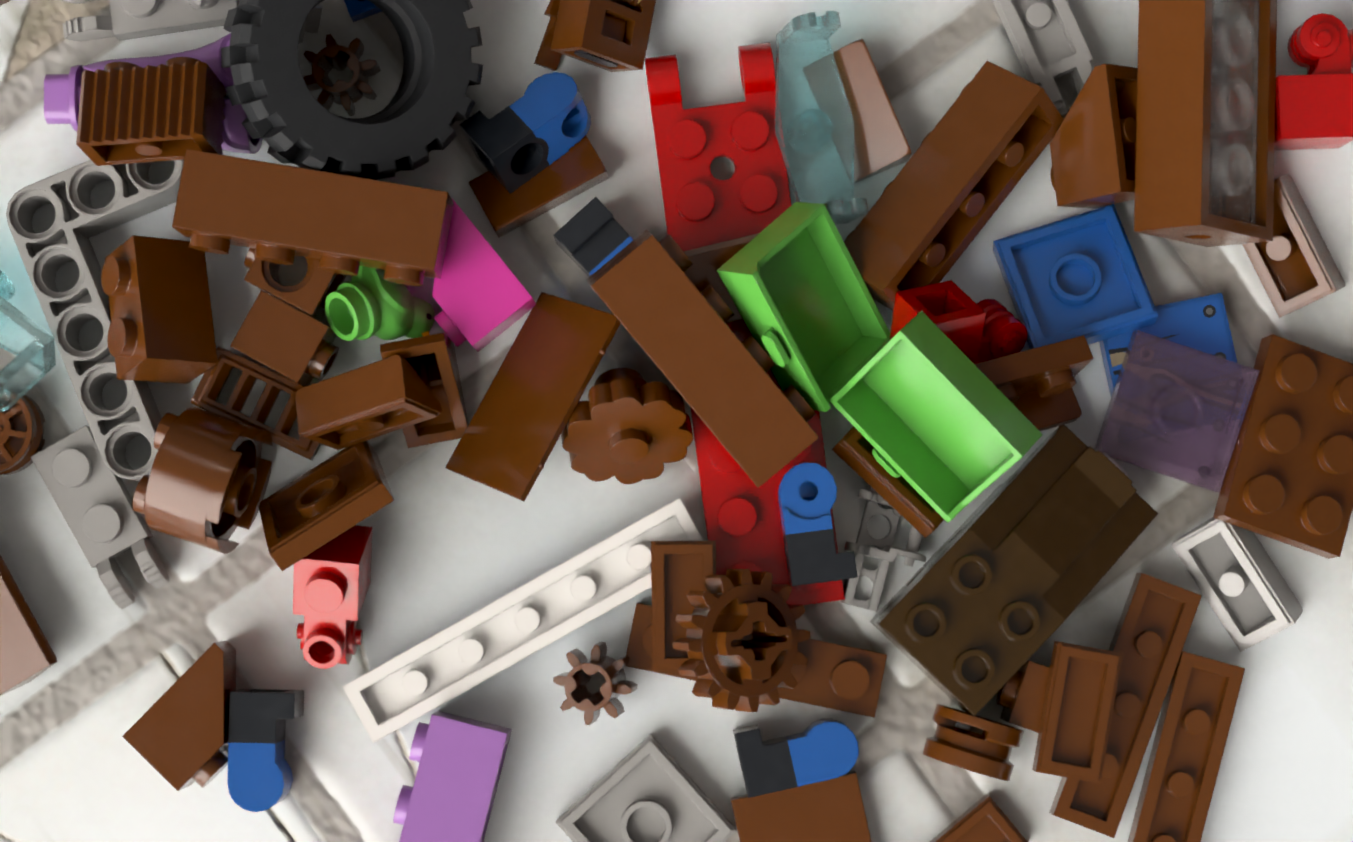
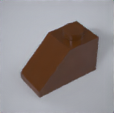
M1106 63L1095 66L1050 142L1052 159L1050 176L1052 186L1056 192L1057 206L1094 209L1135 199L1137 68Z
M228 641L214 642L122 736L177 791L191 786L195 781L204 788L228 764V757L223 752L228 748L230 691L236 690V649Z

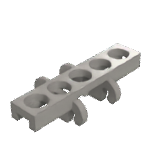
M870 486L869 491L860 489L858 494L859 498L867 501L856 543L846 541L844 547L845 550L854 551L858 577L846 579L843 589L845 600L840 602L877 612L890 562H895L896 555L905 557L904 565L913 567L914 560L926 562L927 557L918 553L923 535L913 526H911L906 549L892 546L901 515ZM877 503L890 506L891 508L884 509ZM875 515L886 517L890 524L888 534L882 539L872 538L867 530L869 519ZM873 545V546L877 547L878 549L871 548V547H867V546ZM865 555L880 559L876 569L867 570L863 568L862 563ZM860 576H866L873 582L871 596L864 601L857 600L854 597Z

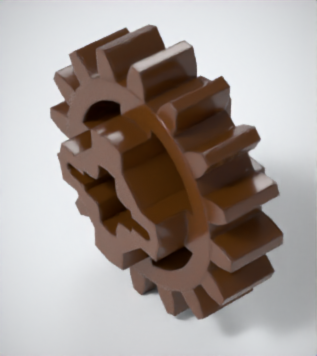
M727 569L726 575H708L705 577L707 591H689L686 595L690 604L694 607L692 614H677L675 619L678 624L687 628L686 638H680L673 642V649L687 651L689 658L678 669L680 675L698 677L692 693L698 697L712 698V707L718 709L757 712L759 704L777 705L780 703L777 687L794 689L798 684L790 672L792 666L807 665L808 658L797 651L798 642L811 638L810 631L797 629L795 622L804 614V606L787 605L786 601L790 596L792 588L788 584H772V573L767 571L750 572L749 569ZM753 635L752 640H744L741 644L731 645L733 640L743 639V636Z

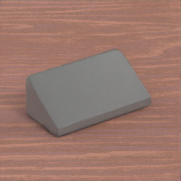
M1212 517L1171 544L1240 652L1295 624L1302 614L1303 609L1254 532Z

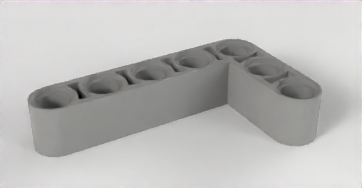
M89 160L22 188L10 199L6 211L9 229L102 459L109 471L116 476L140 481L146 474L150 475L158 452L154 448V436L162 417L147 381L124 380L127 386V396L123 404L114 410H108L103 403V388L108 381L116 378L117 374L115 357L111 355L108 348V330L111 324L109 297L103 291L101 284L102 269L89 238L177 202L184 160H174L173 174L168 180L160 184H151L149 181V167L153 162L96 166L92 160ZM104 180H113L115 194L112 201L103 208L93 209L90 196L95 185ZM53 204L56 213L54 223L45 232L36 234L32 227L34 213L43 205ZM75 261L80 273L77 283L70 290L59 292L55 283L57 271L65 263ZM99 319L103 327L102 340L94 349L83 351L78 338L80 329L88 321ZM144 435L150 442L151 456L146 465L140 469H133L126 460V447L133 438Z

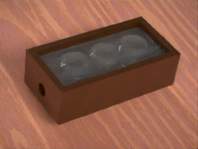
M1139 0L1134 232L1204 247L1273 241L1277 0Z

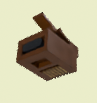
M550 0L544 15L550 17L534 64L556 71L563 54L610 72L643 70L656 0Z

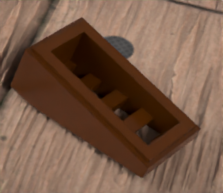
M218 346L216 349L218 363L204 372L191 399V404L208 412L266 430L271 434L273 443L313 461L320 443L304 438L302 435H300L299 440L288 435L297 418L295 394L296 391L304 386ZM233 367L243 372L225 405L217 400ZM257 379H260L267 384L251 416H248L241 411ZM281 390L291 395L275 428L265 423Z

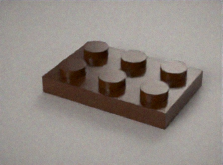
M1272 334L1261 339L1213 518L1328 559L1340 557L1353 509V364Z

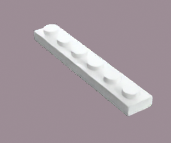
M681 499L674 500L342 686L372 742L374 743L651 588V541H704Z

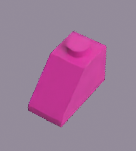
M452 198L454 206L441 279L434 278L432 297L443 310L433 318L457 347L468 340L474 349L479 352L528 313L536 303Z

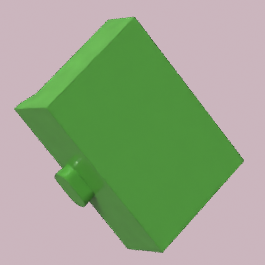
M795 202L717 270L751 335L776 364L771 368V371L781 390L784 391L792 384L813 410L827 412L831 408L829 400L890 340V331L825 204Z
M922 310L829 400L874 447L872 454L875 460L891 476L895 478L903 476L947 523L1019 461L1043 435Z

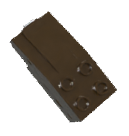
M1064 424L1060 425L1004 484H1000L923 565L924 567H921L905 584L906 586H903L870 622L961 710L975 716L1070 616L1158 513L1136 493L1137 490L1131 485L1133 482L1127 477L1129 474L1106 452L1102 453L1100 450H1094L1091 446L1088 447Z

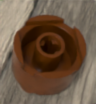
M190 407L180 415L170 412L166 413L160 420L154 436V448L158 452L150 475H144L135 489L132 503L133 510L144 514L148 527L153 530L223 554L232 552L239 543L229 540L237 526L250 529L259 511V502L263 500L268 486L272 461L261 458L262 443L273 446L271 434L266 430L196 407Z

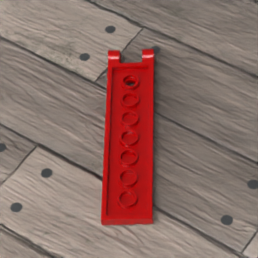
M770 42L738 46L739 67L744 95L743 102L683 109L676 54L645 58L667 234L673 238L683 251L760 233L792 205ZM726 157L733 162L735 172L732 177L726 180H719L712 175L710 166L715 159ZM744 320L726 324L740 342L751 335ZM770 369L768 372H766L767 375L781 390L777 380L775 379ZM690 407L708 541H716V575H726L727 569H749L750 572L767 571L772 573V584L789 585L778 489L784 475L796 465L805 462L817 463L827 469L820 412L813 410L816 415L807 422L819 438L758 488ZM831 508V509H830V512H831L832 526H833V533H834V541H835V548H836V554H837V553H838L837 538H836V531H835V524H834L833 509ZM842 580L791 586L792 591L786 603L787 605H809L845 600Z

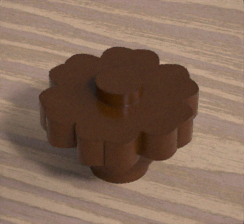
M614 368L602 373L596 379L594 386L589 390V401L578 402L561 433L562 447L565 451L569 452L571 468L574 471L585 474L588 479L595 482L604 481L615 476L623 484H634L643 479L659 477L664 471V463H673L684 459L687 454V447L693 441L690 417L685 413L683 397L680 393L669 390L668 386L663 382L654 381L647 383L639 372L630 368Z

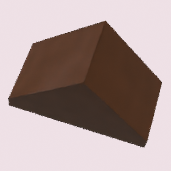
M443 332L380 344L382 359L393 355L402 356L410 363L441 404L442 413L438 414V417L402 428L408 448L462 438L469 424L452 340Z

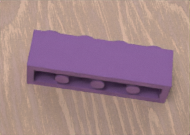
M442 711L433 713L429 724L419 722L409 760L419 762L414 786H402L393 818V823L403 825L399 842H484L512 729Z

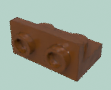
M1083 335L974 365L1039 431L1075 422L1082 415L1072 387L1077 383L1075 376L1094 358Z

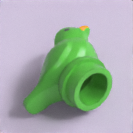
M359 266L358 275L351 276V282L347 281L339 285L337 290L330 293L325 300V313L328 323L334 333L345 341L354 339L366 340L373 335L382 340H395L403 336L409 338L430 335L429 332L435 321L433 318L435 317V311L431 304L425 300L412 296L404 284L384 280L385 270Z

